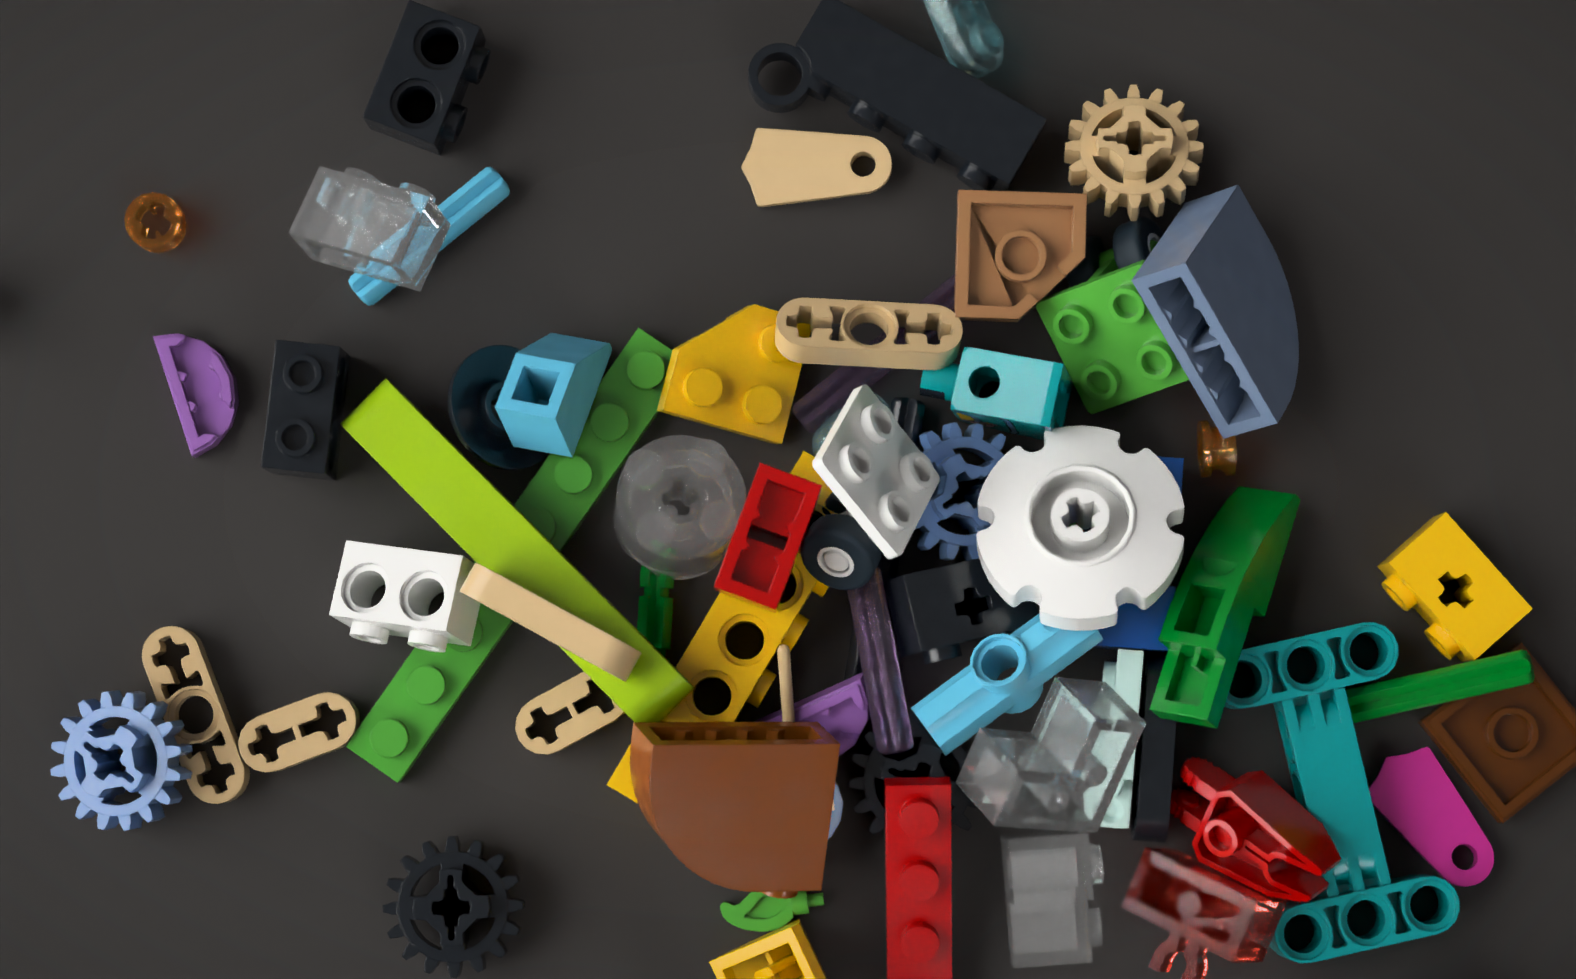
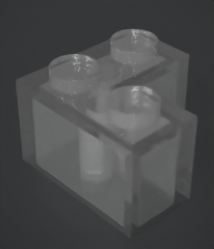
M1055 677L1031 732L979 728L956 784L994 826L1097 833L1146 722L1106 682Z
M1078 830L1000 836L1010 964L1014 968L1092 963V947L1102 946L1099 908H1088V900H1094L1093 885L1103 884L1104 882L1100 845L1089 843V833Z

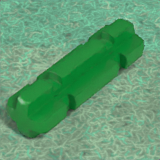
M647 560L642 563L640 570V588H644V596H639L637 630L665 657L666 650L671 649L673 598H669V589H674L675 566L669 561Z

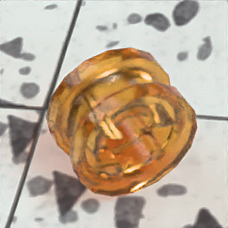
M156 192L145 193L135 198L127 208L124 218L125 228L130 238L146 251L153 253L169 252L177 247L185 237L187 229L186 216L181 207L165 194ZM163 207L165 208L163 217L171 223L170 229L165 235L156 231L155 239L146 238L148 228L141 223L142 217L147 211L156 215L155 208Z
M1208 420L1198 421L1196 435L1197 459L1201 477H1211L1214 470L1223 471L1225 476H1234L1237 464L1236 436L1223 439L1218 428L1209 425Z

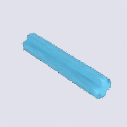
M491 166L485 167L350 276L348 280L350 287L363 303L368 306L374 305L508 197L510 193L508 184Z

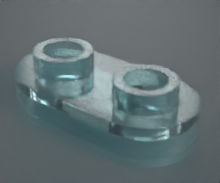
M923 0L950 64L978 80L1001 66L1004 48L1003 36L997 25L992 21L984 0Z

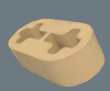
M583 671L525 704L516 717L515 730L519 741L526 749L536 754L550 755L615 722L625 713L612 700L615 708L608 713H604L599 706H594L579 714L575 703L592 693L589 685L592 679ZM542 708L547 715H554L568 708L573 718L555 728L558 737L555 742L549 744L544 737L531 738L528 729L536 723L532 713Z
M326 692L310 696L259 715L247 722L240 732L238 740L239 753L244 762L254 770L265 773L285 770L346 746L360 726L359 711L353 701L341 694ZM328 703L332 711H344L346 721L338 725L339 736L335 739H331L329 733L325 731H317L306 736L303 725L322 717L320 706ZM264 726H268L271 733H284L293 729L296 740L285 743L277 748L279 759L272 762L268 754L255 753L253 744L262 739L260 729Z

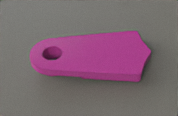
M1424 747L1408 754L1385 758L1375 780L1369 787L1373 806L1448 883L1459 887H1469L1485 880L1494 865L1492 845L1431 749ZM1459 845L1468 847L1474 856L1473 864L1467 870L1459 869L1452 861L1453 850Z

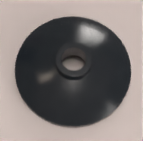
M492 345L471 353L456 368L448 389L449 416L457 437L475 458L496 469L507 471L521 470L539 463L550 453L513 447L501 420L499 422L494 416L491 404L496 406L515 354L521 349L507 345Z

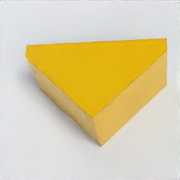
M799 918L709 961L717 979H827Z

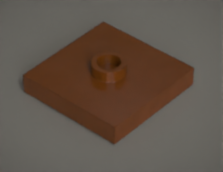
M1523 643L1515 644L1505 653L1517 650H1526L1529 653L1534 668V681L1532 683L1442 703L1418 721L1494 819L1502 824L1576 766V710Z

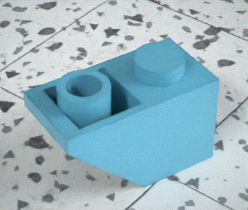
M550 333L516 352L495 406L513 447L573 458L612 352L610 343Z

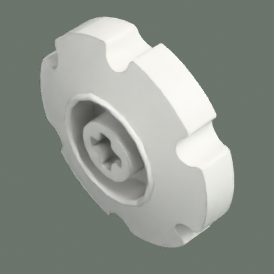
M1084 425L1054 428L1052 432L1045 431L1044 447L1041 450L1028 452L1020 446L1013 447L993 467L980 491L977 502L978 517L991 524L990 527L978 531L976 534L978 556L985 575L995 591L1011 607H1017L1024 601L1037 603L1040 606V623L1074 631L1097 630L1115 626L1120 605L1132 603L1141 610L1148 609L1163 595L1178 571L1183 555L1184 537L1171 531L1170 527L1183 522L1184 502L1179 486L1167 466L1150 449L1143 448L1135 454H1128L1120 449V433L1117 431ZM1076 522H1077V524H1078V525H1072V526L1069 527L1070 524H1073V523H1076ZM1091 528L1090 531L1083 532V530Z

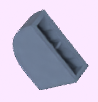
M1235 185L1186 202L1132 279L1134 286L1223 439L1277 424L1291 400L1296 384L1299 363L1298 329L1287 279L1268 236L1240 186Z

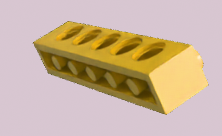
M803 451L790 474L822 485L821 494L813 514L820 516L821 513L825 516L822 512V506L825 507V501L833 491L813 468L812 462L815 457ZM827 509L831 514H837V513H835V512H833V511ZM801 547L791 572L796 581V591L790 600L779 604L776 613L719 593L676 666V669L693 685L694 689L661 722H736L747 702L756 708L759 707L777 676L768 670L767 667L776 654L778 647L785 644L790 648V652L792 651L809 622L808 618L799 614L811 592H814L823 598L829 586L815 579L806 569L801 558ZM741 623L755 625L760 629L764 637L762 650L751 659H738L727 649L726 639L729 631ZM708 678L723 680L731 691L729 706L725 711L717 715L703 714L694 702L696 687L700 682ZM630 744L608 781L607 786L638 803L631 781Z

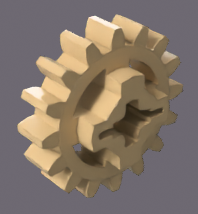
M1130 85L1127 98L1118 99L1111 88L1104 90L1103 106L1101 108L1087 100L1082 108L1083 121L1071 120L1069 124L1068 139L1070 141L1065 143L1064 162L1071 164L1069 166L1068 181L1071 186L1085 183L1083 194H1087V205L1095 202L1098 198L1105 200L1104 215L1107 217H1111L1116 212L1118 206L1127 208L1130 221H1137L1140 208L1147 206L1156 217L1163 216L1164 199L1168 198L1172 202L1181 205L1185 201V185L1196 186L1198 182L1200 166L1197 164L1202 163L1204 143L1195 141L1198 136L1199 124L1197 120L1181 122L1185 106L1183 102H1175L1168 108L1162 105L1163 90L1157 88L1150 95L1149 99L1140 98L1137 85ZM1129 151H1138V155L1129 154Z

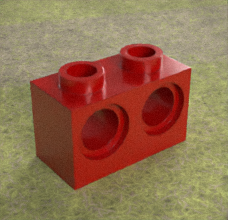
M760 463L713 586L715 591L776 613L821 494L822 485Z

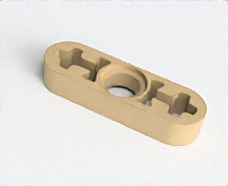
M802 297L790 300L780 308L776 319L775 345L785 358L796 363L940 370L948 367L956 360L960 349L963 327L960 319L955 317V313L941 305ZM800 323L810 324L811 337H799L797 325ZM871 323L879 326L885 332L886 338L878 344L866 345L855 340L850 331L859 324ZM832 324H841L838 341L831 340ZM899 327L905 328L904 344H896ZM925 330L937 331L940 344H928Z
M476 562L460 589V592L624 682L628 679L641 655V652Z
M176 626L159 628L146 639L142 649V662L157 702L164 701L168 704L163 717L164 721L179 720L180 707L188 698L193 696L205 698L213 708L214 715L211 725L199 734H192L182 728L174 736L177 744H202L214 740L222 733L225 745L212 746L217 761L220 764H232L235 772L234 775L226 779L228 790L221 793L217 785H205L202 775L207 774L211 770V764L206 751H199L194 756H192V753L179 757L181 766L192 772L191 779H186L193 794L204 802L211 804L231 802L241 796L246 790L250 779V770L239 753V739L203 643L195 633L188 629ZM169 638L176 645H187L189 647L190 654L181 659V665L186 678L193 679L200 673L203 681L202 686L181 688L171 697L167 686L169 684H180V681L172 666L160 665L158 661V656L166 652L165 641Z

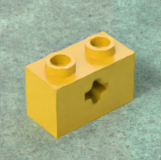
M1447 512L1433 516L1377 566L1387 577L1381 583L1386 593L1403 610L1409 611L1413 607L1429 624V627L1424 631L1426 637L1449 660L1455 655L1461 662L1476 660L1533 609ZM1453 579L1457 580L1460 587L1455 591L1454 595L1459 603L1456 601L1446 604L1441 603L1438 597L1443 593L1444 587L1439 580L1442 582Z

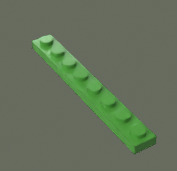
M639 327L601 380L573 458L550 454L514 505L560 552L564 550L659 413L657 407L672 350ZM480 603L471 646L447 643L445 652H432L414 648L345 747L397 783H401L513 621Z

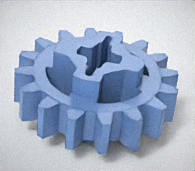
M957 422L943 425L942 440L932 430L919 435L924 449L923 453L930 459L933 468L939 474L940 481L915 528L922 532L917 548L921 551L929 550L939 543L941 560H954L959 547H961L962 555L966 561L978 559L976 534L978 531L985 530L991 526L989 522L979 519L977 502L982 486L990 471L1004 456L1001 449L1004 446L1006 436L1000 433L984 441L983 424L975 423L969 425L963 437ZM953 450L972 452L986 462L977 466L968 464L960 453L955 454ZM979 479L978 482L970 486L971 490L964 495L965 502L943 505V503L952 498V494L959 488L958 482ZM946 518L957 520L962 530L967 529L970 534L960 535L949 532L939 526L937 522Z
M120 690L101 693L100 702L96 699L82 700L78 703L83 718L77 716L65 717L60 722L63 728L70 734L68 740L52 742L51 749L64 755V764L51 768V776H66L69 784L63 788L58 796L61 801L78 798L80 804L77 807L75 817L82 820L92 818L98 814L97 826L101 830L116 828L118 823H120L123 831L141 828L143 819L148 823L163 819L165 815L161 803L166 805L179 803L183 798L179 791L173 787L174 782L191 779L192 776L190 770L179 766V757L193 751L192 745L177 744L174 737L185 726L182 720L165 722L162 719L168 706L164 701L151 702L145 707L146 696L145 692L142 691L127 692L124 698ZM115 717L129 719L128 724L120 725L117 731L113 728L105 729L101 726ZM117 749L123 750L121 756L117 753ZM122 765L126 767L123 772L120 770ZM126 790L130 793L138 792L142 795L130 803L114 801L116 795L124 794Z

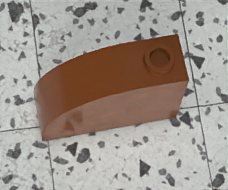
M818 721L633 722L630 772L637 802L651 827L676 858L689 870L713 884L728 889L744 892H762L774 898H793L797 896L798 891L822 890L840 743Z

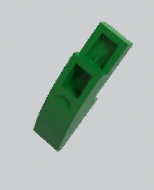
M1239 486L1209 524L1181 577L1158 638L1168 648L1150 706V710L1159 718L1218 729L1252 615L1265 617L1301 500L1296 494Z

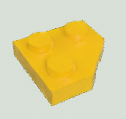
M756 304L748 305L704 333L672 349L657 411L768 443L782 444L803 363L788 360L778 351L775 345L776 319L779 311ZM798 324L799 337L809 338L811 332L810 324Z

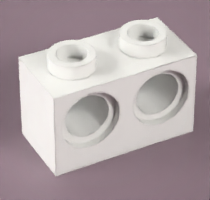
M346 540L329 615L351 627L349 636L365 642L387 644L389 635L407 637L408 645L432 652H445L447 643L471 646L480 603L460 592V589L475 563L463 555ZM382 585H386L385 594L381 601L371 607V599L375 591ZM444 592V600L441 607L435 613L429 615L428 610L431 601L436 595Z

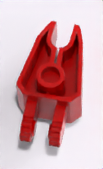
M1199 757L1187 758L1181 768L1180 777L1183 778V782L1193 787L1199 794H1195L1192 790L1188 791L1185 788L1184 790L1179 788L1177 790L1173 789L1171 792L1170 813L1174 815V818H1179L1181 823L1196 832L1192 846L1199 862L1270 897L1297 902H1309L1327 889L1329 883L1322 875L1338 865L1341 857L1328 832L1319 820L1263 770L1247 772L1236 779L1221 768L1215 767L1212 762L1210 763L1206 759L1203 760Z

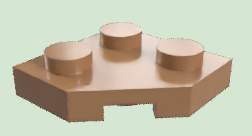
M958 190L954 291L955 317L961 321L1018 322L1085 259L1087 194Z

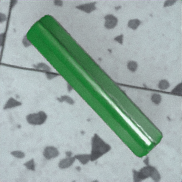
M1517 650L1346 689L1353 723L1530 684L1534 681V668L1529 653L1526 650Z

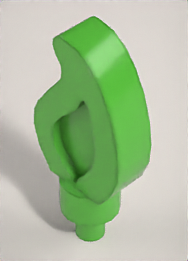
M798 891L797 896L786 899L770 897L762 892H750L738 904L723 901L720 905V910L725 920L738 928L756 932H768L785 926L795 915L810 914L809 907L825 904L823 892L807 894V891Z

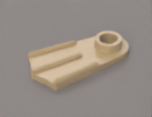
M757 128L751 148L741 169L752 188L757 206L761 208L876 192L890 178L892 159L887 147L878 139L870 136ZM867 156L876 163L874 171L864 177L856 175L852 171L853 162L859 157Z

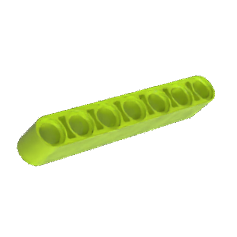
M387 378L340 423L476 563L641 652L628 679L624 682L560 647L632 721L661 722L694 689L693 685Z

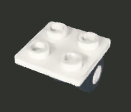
M866 384L853 389L812 462L815 471L833 492L826 499L825 507L822 506V512L825 516L820 513V518L811 525L801 544V558L809 573L819 582L840 590L857 589L868 583L879 565L881 551L888 559L902 555L940 481L939 474L933 468L930 459L917 448L897 423L890 409L881 403ZM827 509H829V510H831V511H833V512H835V513H837V514H831Z

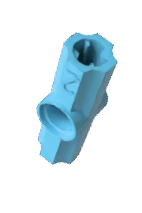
M1039 613L1010 635L1004 633L994 634L983 639L974 648L970 657V664L931 692L911 707V709L943 753L948 755L1003 713H1021L1031 708L1039 700L1045 682L1101 642L1103 638L1098 629L1074 631L1040 623ZM1017 667L1010 677L1004 680H997L1003 671Z

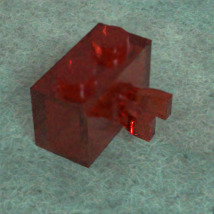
M1145 847L1121 907L1170 931L1168 939L1155 950L1148 967L1158 972H1170L1174 957L1178 953L1185 951L1183 956L1187 966L1181 979H1204L1208 967L1207 950L1232 963L1263 962L1287 902L1279 898L1266 896L1177 849Z

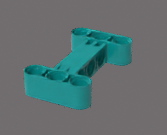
M1375 622L1358 623L1243 649L1238 662L1246 664L1252 670L1255 684L1250 694L1242 699L1228 693L1224 706L1229 709H1244L1273 703L1296 801L1323 824L1341 857L1338 865L1322 875L1329 883L1326 890L1309 902L1291 901L1276 907L1268 917L1265 930L1266 939L1270 947L1279 956L1297 963L1318 962L1436 935L1448 930L1456 922L1460 911L1459 897L1455 888L1444 879L1425 874H1410L1390 879L1345 686L1379 679L1387 675L1395 667L1399 656L1398 643L1395 636L1385 626ZM1359 634L1369 636L1378 647L1377 661L1368 670L1356 666L1350 657L1351 642ZM1296 648L1309 651L1316 661V673L1312 680L1306 684L1294 681L1287 671L1288 657ZM1429 886L1437 895L1438 908L1431 919L1419 922L1411 912L1410 901L1412 895L1419 888ZM1367 900L1376 912V922L1369 933L1355 936L1347 924V915L1349 909L1355 903ZM1304 914L1312 922L1314 935L1311 942L1305 948L1292 950L1284 939V928L1292 917Z

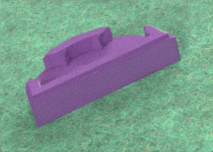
M179 333L153 336L191 456L197 458L216 447L232 428L239 405L237 379L225 357L204 341Z
M865 671L794 703L795 722L818 721L840 743L839 756L854 746L870 718L872 693ZM782 710L775 711L754 722H782Z

